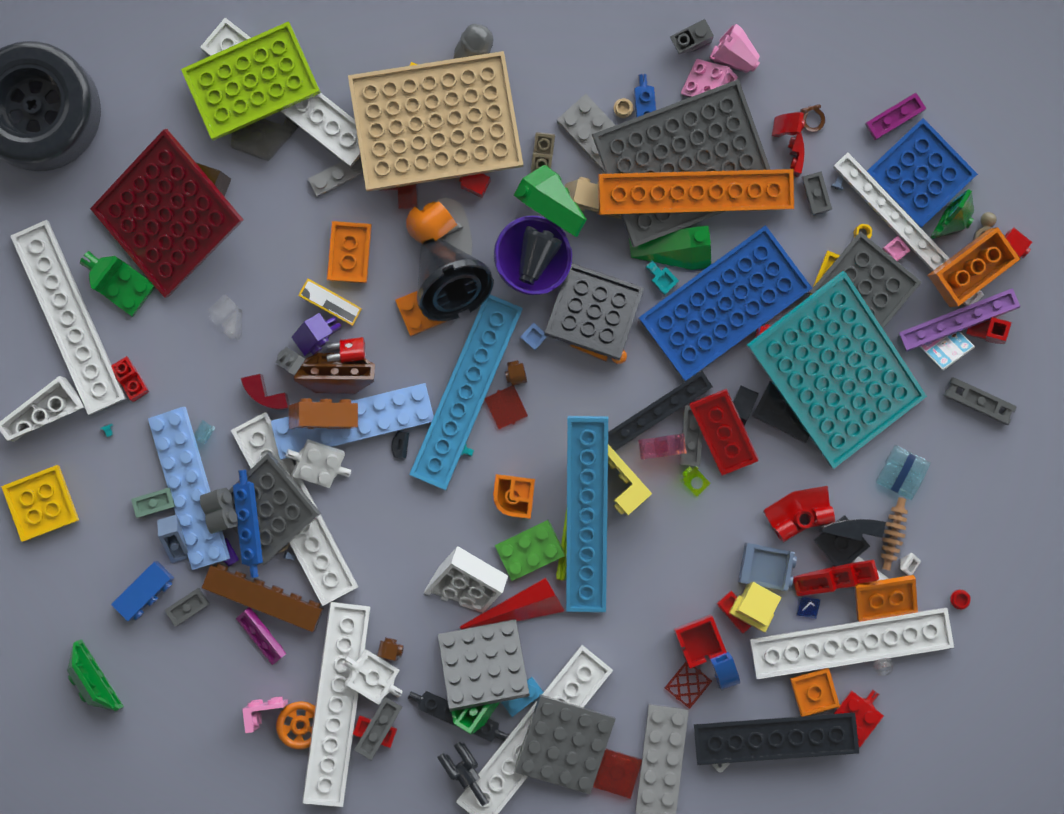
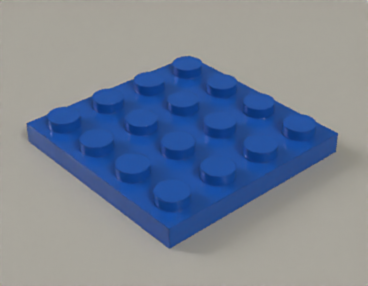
M924 118L867 170L868 174L920 228L978 175Z

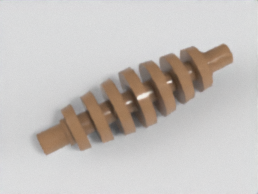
M898 497L897 505L891 508V511L895 512V514H889L888 516L889 519L893 520V523L886 522L885 525L891 527V531L884 530V534L890 536L889 538H882L883 542L888 543L887 546L882 545L881 548L886 550V554L881 553V558L884 560L882 569L889 571L893 560L897 561L898 558L893 556L894 553H900V549L895 548L896 545L902 546L903 544L897 538H905L906 535L899 533V529L906 531V526L900 524L901 522L907 523V518L902 516L903 514H908V510L904 508L906 499Z

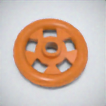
M298 701L287 705L279 713L276 721V731L279 739L286 746L292 749H306L310 747L311 737L304 741L302 735L308 731L312 734L313 726L310 727L308 719L314 717L315 706L308 702ZM297 710H305V716L296 715ZM287 716L293 718L290 726L284 724ZM298 722H303L304 726L302 728L296 727ZM290 731L297 735L294 740L287 736Z

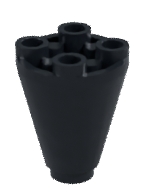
M526 227L523 234L519 266L520 281L534 285V282L539 279L559 251L562 241L553 238V233L543 230L541 233L537 232L535 228Z

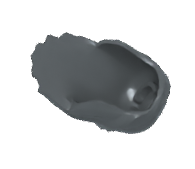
M480 24L469 25L461 34L460 41L454 51V59L489 54L493 46L491 31Z

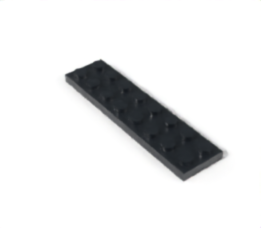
M855 712L693 724L697 765L859 754Z

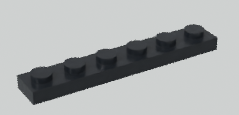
M699 372L608 432L609 446L616 451L713 388L704 372Z

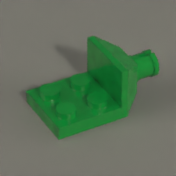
M88 251L83 256L88 258L90 262L84 258L80 260V264L90 270L91 288L101 293L132 317L155 289L150 280L116 256L98 259Z

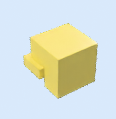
M752 582L746 585L741 596H737L729 614L765 633L782 597Z

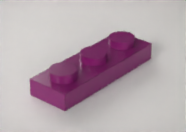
M914 93L869 120L865 125L874 140H877L925 111L926 107L918 94Z
M250 607L236 618L272 665L286 655L283 647L275 640L269 629L264 626L258 615Z

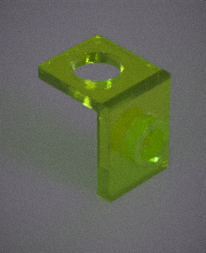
M689 466L681 474L683 478L680 481L697 497L711 483L698 470L697 466L693 468ZM695 477L701 478L703 482L702 487L699 489H695L691 485V481Z

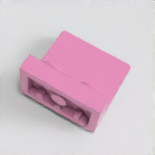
M696 59L681 94L692 97L735 81L738 77L727 66Z
M281 696L270 698L271 700H267L268 702L258 699L247 703L248 705L242 709L245 733L256 731L260 727L259 724H262L261 712L258 711L282 708L288 704V699L283 700Z

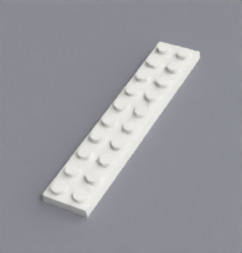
M224 18L200 48L211 56L251 37L227 18ZM322 93L280 111L349 167H352L360 158L355 119Z
M42 221L11 235V239L88 415H92L125 400L124 392L114 375L110 360L49 221Z
M267 412L231 430L251 469L267 453H272L315 505L303 480L293 477L292 472L295 464L292 459L280 460L271 425L272 420ZM320 514L290 542V545L322 606L358 588V585Z
M330 602L302 799L304 804L343 807L359 693L345 685L352 669L343 665L342 662L345 657L356 662L363 654L370 606Z
M946 607L749 639L756 679L954 648L949 614Z
M581 645L542 695L584 707L612 673L613 669ZM537 701L478 773L481 779L477 784L489 803L482 807L470 787L464 790L456 800V803L468 813L498 814L527 779L528 776L516 773L514 768Z

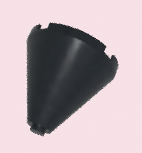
M432 238L424 241L423 244L421 243L417 303L425 317L434 321H450L460 318L459 313L467 309L471 313L484 303L494 286L491 271L485 263L440 238L436 241Z

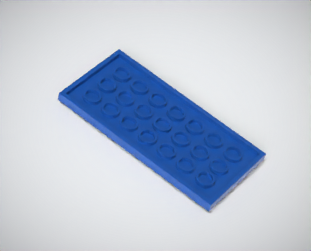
M765 225L638 319L683 380L687 381L810 291L812 287Z

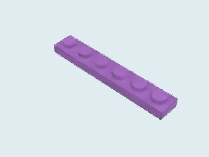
M1012 288L901 331L899 335L906 352L988 321L992 317L996 318L1019 309L1020 304Z

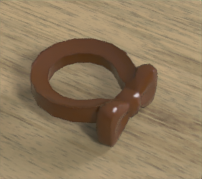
M820 104L800 109V112L804 113V128L807 131L817 132L825 124V115L820 110ZM811 110H814L821 118L820 124L815 128L809 127L806 123L807 115Z

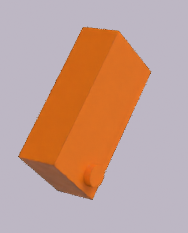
M995 227L985 231L927 276L948 306L956 307L960 306L1018 262L1020 258L1000 229Z

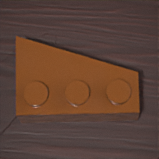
M302 398L300 402L289 405V429H353L358 427V403H351L350 399H341L339 403H332V399H320V402H312L311 398Z

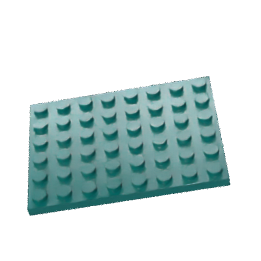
M844 271L747 344L752 354L833 469L927 397Z

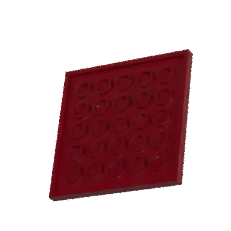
M163 129L90 208L164 298L169 297L244 220L168 129Z

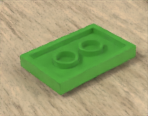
M549 519L495 545L511 581L566 556Z

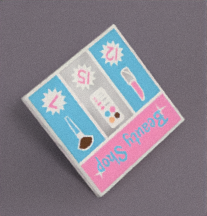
M959 331L923 345L920 348L944 371L974 349L975 346Z

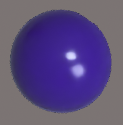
M524 216L510 222L499 234L494 247V263L499 276L510 288L526 295H541L557 288L567 277L572 264V248L561 227L545 217ZM527 226L535 228L537 232L541 233L543 230L549 231L554 234L553 238L562 241L559 251L539 279L534 282V285L526 284L519 280L523 234Z

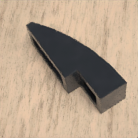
M870 519L843 520L819 528V532L857 541L862 540L863 534L883 538L886 522Z

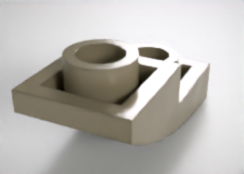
M536 132L531 173L543 165L551 168L555 134Z

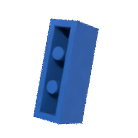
M155 561L111 605L127 621L133 619L136 621L144 614L143 609L147 605L152 606L159 599L157 595L161 591L166 592L173 585L171 581L174 577L159 561Z

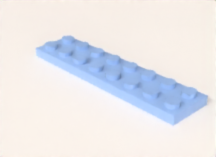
M426 383L351 401V403H358V427L353 429H289V416L272 420L271 425L280 460L288 458L285 457L288 449L299 453L304 448L307 439L335 447L431 423L434 415Z
M180 407L148 418L167 487L170 488L174 500V511L180 521L188 549L187 555L191 569H199L230 559L223 532L211 534L206 525V515L200 504V495L211 491L186 407Z

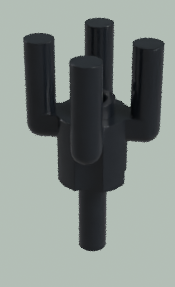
M458 742L454 747L463 761L455 766L448 754L445 755L443 753L437 758L450 779L459 781L464 790L470 787L481 806L484 807L489 801L477 784L481 779L475 770L478 767V763L466 744Z

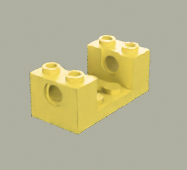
M608 444V465L611 469L616 468L620 472L618 476L625 484L628 482L631 484L613 500L616 503L614 508L621 515L624 513L629 515L652 493Z

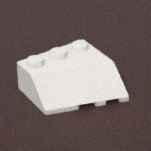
M457 546L438 567L423 594L431 595L433 593L440 595L442 600L448 601V599L458 601L460 606L483 613L503 593L508 575Z

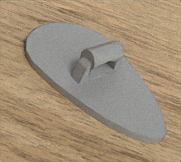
M438 199L435 202L439 201L457 223L456 227L440 239L472 255L471 231L464 208L454 199Z

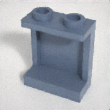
M745 543L738 582L746 584L755 582L763 587L788 591V587L791 588L793 583V576H790L791 570L795 568L797 557L794 556L795 552Z

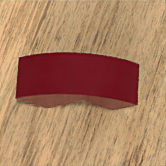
M262 374L241 378L246 392L259 404L276 410L289 409L290 403L287 393L267 395Z

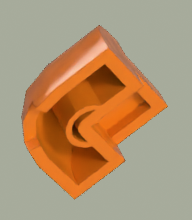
M439 201L426 204L421 211L414 207L406 219V228L409 235L422 244L424 241L432 238L435 241L457 226L451 214Z
M496 474L493 497L497 509L508 516L531 519L535 479Z

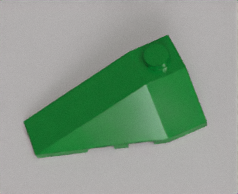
M543 165L523 177L513 196L565 231L578 237L587 219L577 203L570 197L568 188L562 184L560 175L548 166Z
M967 189L948 204L930 238L936 239L951 235L970 227L974 220L972 218L974 204L971 190Z
M709 225L679 229L635 247L632 246L629 238L630 254L633 259L653 261L688 270L706 269L711 265Z

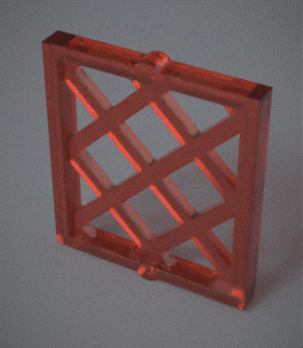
M685 661L664 688L690 709L711 684L712 680L696 667H693L695 669L694 673H688V665ZM685 667L686 673L679 674ZM696 675L697 682L689 683V676ZM699 675H703L706 681L699 682ZM686 676L687 683L680 684L679 677ZM676 678L677 684L670 685ZM701 684H706V685L703 687V689L700 691V685H701ZM697 685L698 692L690 693V686ZM687 686L688 693L681 694L680 687ZM677 687L678 694H674L670 688ZM691 695H697L691 702ZM681 696H688L689 703H685Z

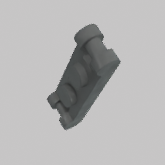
M951 378L949 382L951 385L944 393L945 397L996 419L1005 425H1009L1011 421L1010 416L1017 408L1015 405L957 378ZM958 387L963 389L961 395L956 394ZM1001 407L1005 409L1003 414L998 413Z

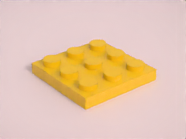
M59 465L1 486L21 542L79 521Z

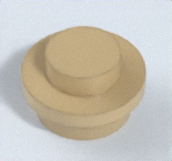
M621 98L615 102L614 113L618 117L627 118L632 114L633 104L630 100Z

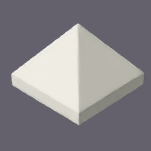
M910 553L900 559V569L907 576H910L914 573L921 560L913 553Z

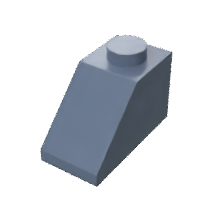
M177 515L157 520L158 537L170 561L174 563L188 559V549Z

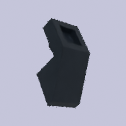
M741 385L733 399V403L745 426L759 393Z

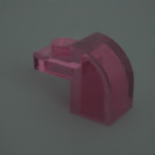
M684 434L638 440L641 460L687 453Z

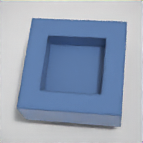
M533 322L520 338L533 350H536L548 336H545V332Z

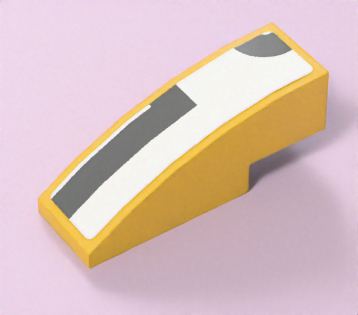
M308 278L298 295L300 298L352 326L362 310L357 305Z

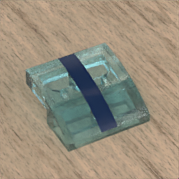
M894 445L885 461L886 464L876 479V483L912 500L931 462Z

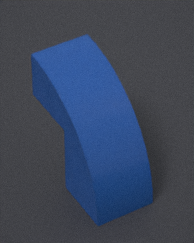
M729 652L710 659L721 691L740 684L735 662Z

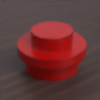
M961 589L955 590L950 596L951 605L960 610L967 608L971 601L968 592Z

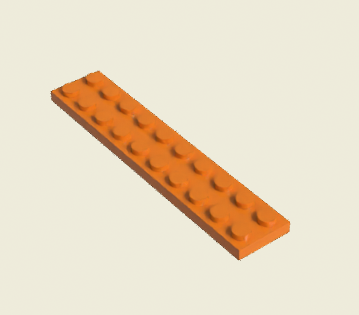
M793 169L598 174L599 215L794 209Z

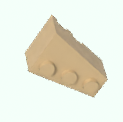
M579 177V179L565 184V187L570 192V197L577 203L581 211L586 209L599 214L598 183L594 184L588 178ZM621 214L604 215L608 217L622 219Z

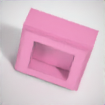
M899 235L882 248L897 262L911 251Z

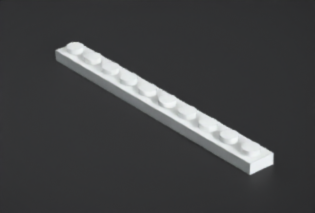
M849 153L844 155L833 166L843 179L899 235L931 271H934L949 259ZM979 290L963 304L968 306L976 303L984 294Z

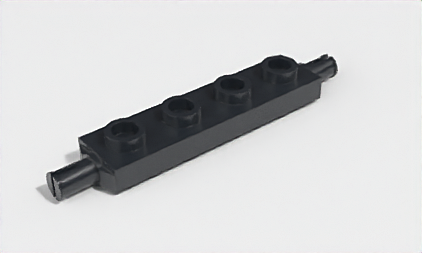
M412 691L410 692L408 699L418 703L419 711L455 726L452 711L450 712L448 700L428 691L422 696ZM488 719L484 726L473 733L489 742H492L495 737L505 741L507 739L505 737L510 735L500 731L499 723Z

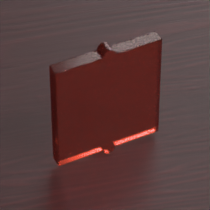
M511 385L503 390L498 389L497 393L485 398L498 429L510 424L515 425L516 421L528 416L515 386Z

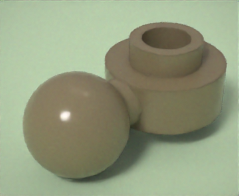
M986 212L981 216L980 221L983 228L975 232L973 240L996 224L997 218L995 214Z

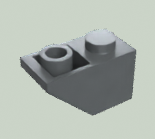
M703 19L670 36V39L678 54H684L711 43L714 35L707 21Z

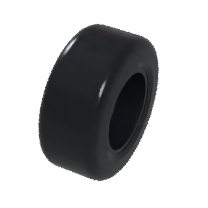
M23 41L0 48V158L15 167L29 171L54 170L73 162L90 146L99 127L101 104L94 81L72 56L56 46L43 42ZM31 82H42L43 85L39 93H31L29 86ZM19 90L25 95L20 103L12 101L14 95ZM55 90L59 101L49 104L46 96ZM21 110L24 117L18 123H14L10 116L12 111ZM49 111L57 112L56 119L50 125L45 120L46 114ZM36 120L39 122V132L27 131L30 121Z

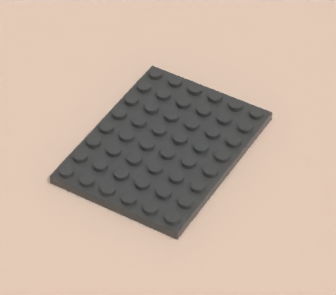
M739 79L592 134L606 174L771 170ZM726 211L621 214L631 244L635 247Z

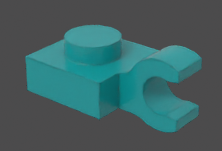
M653 261L645 267L655 276L651 282L664 295L679 282L667 267L661 271Z

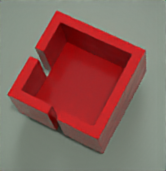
M712 615L673 629L680 647H685L682 649V653L689 668L707 662L703 656L707 655L708 659H712L727 653Z

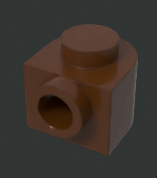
M518 360L508 362V371H505L507 383L511 382L512 386L527 383L524 364H519Z
M385 637V641L380 640L377 656L396 661L398 657H402L404 645L397 644L396 639Z

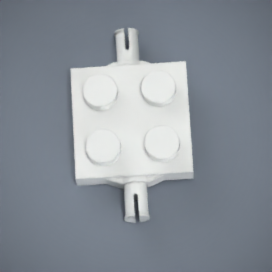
M307 439L304 448L299 453L288 449L285 457L296 460V465L292 472L293 477L330 488L337 474L349 477L351 474V469L341 467V462L345 456L344 451Z
M366 649L356 662L348 657L344 658L342 664L352 669L345 685L378 705L389 692L397 698L401 696L395 691L402 694V690L394 686V680L400 671L399 669Z

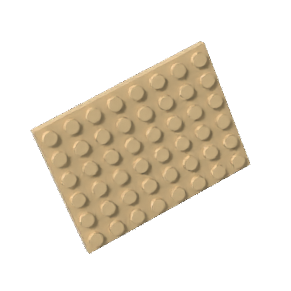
M504 51L348 75L367 192L523 167Z

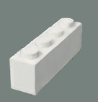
M59 376L1 420L0 432L7 441L15 442L24 434L84 408L78 393L68 380Z

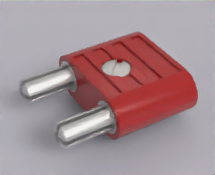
M364 337L343 339L338 343L327 344L328 350L340 349L338 354L327 355L328 362L365 360Z

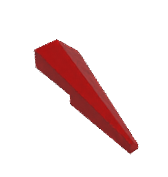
M545 577L459 627L462 630L514 619L521 621L561 613L565 610Z

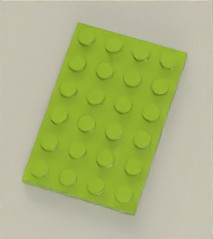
M289 21L181 69L213 141L321 93Z

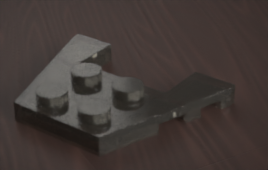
M286 117L283 125L267 119H261L232 132L231 148L269 161L299 126L288 117Z

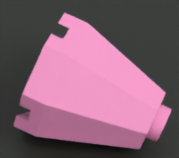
M737 24L731 26L721 37L718 47H714L709 57L716 63L748 73L750 70L753 72L760 64L758 61L759 54L744 30Z

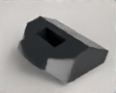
M397 431L395 437H393L392 451L394 458L406 459L409 433Z

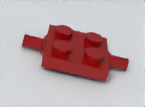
M873 689L866 699L858 696L851 690L840 704V707L833 713L855 712L859 747L862 746L884 717L872 704L880 695Z

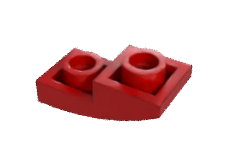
M795 112L776 116L774 118L772 136L779 138L786 134L794 136L801 133L805 125L804 113Z
M802 133L796 134L794 137L791 136L788 148H791L789 155L796 156V158L793 157L790 169H793V176L796 177L801 175L804 165L805 151Z
M127 356L111 365L118 382L122 384L132 402L150 392Z

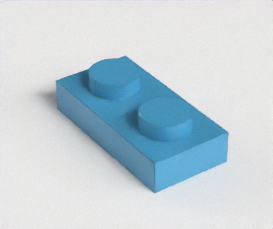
M533 677L527 680L530 696L501 702L512 717L537 699L539 694L542 695L544 693Z

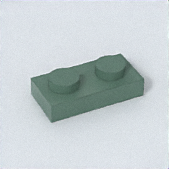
M170 488L131 499L136 518L175 507Z

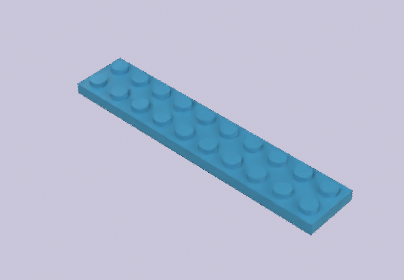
M489 295L484 303H482L409 475L444 490L447 489L523 308L493 295Z
M568 416L566 612H606L608 417Z

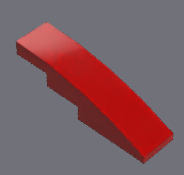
M868 560L793 576V583L797 596L834 592L839 588L854 587L859 583L874 582L879 579L875 561Z

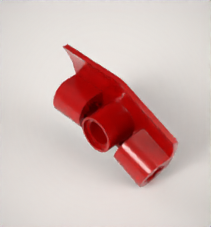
M828 486L793 491L763 510L773 530L783 543L806 528L835 523L834 510L829 502ZM802 514H805L808 518L806 525H802L799 521V517Z

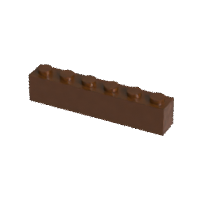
M217 563L216 566H210L202 589L308 631L314 632L324 610V608L320 607V603L309 600V602L301 600L302 596L293 592L288 595L283 593V588L272 585V588L264 585L265 581L258 578L248 579L246 578L247 574L237 570L235 573L228 571L229 567Z

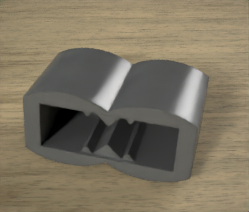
M227 488L217 489L200 495V504L206 515V525L211 534L238 526L237 514L232 507V496Z

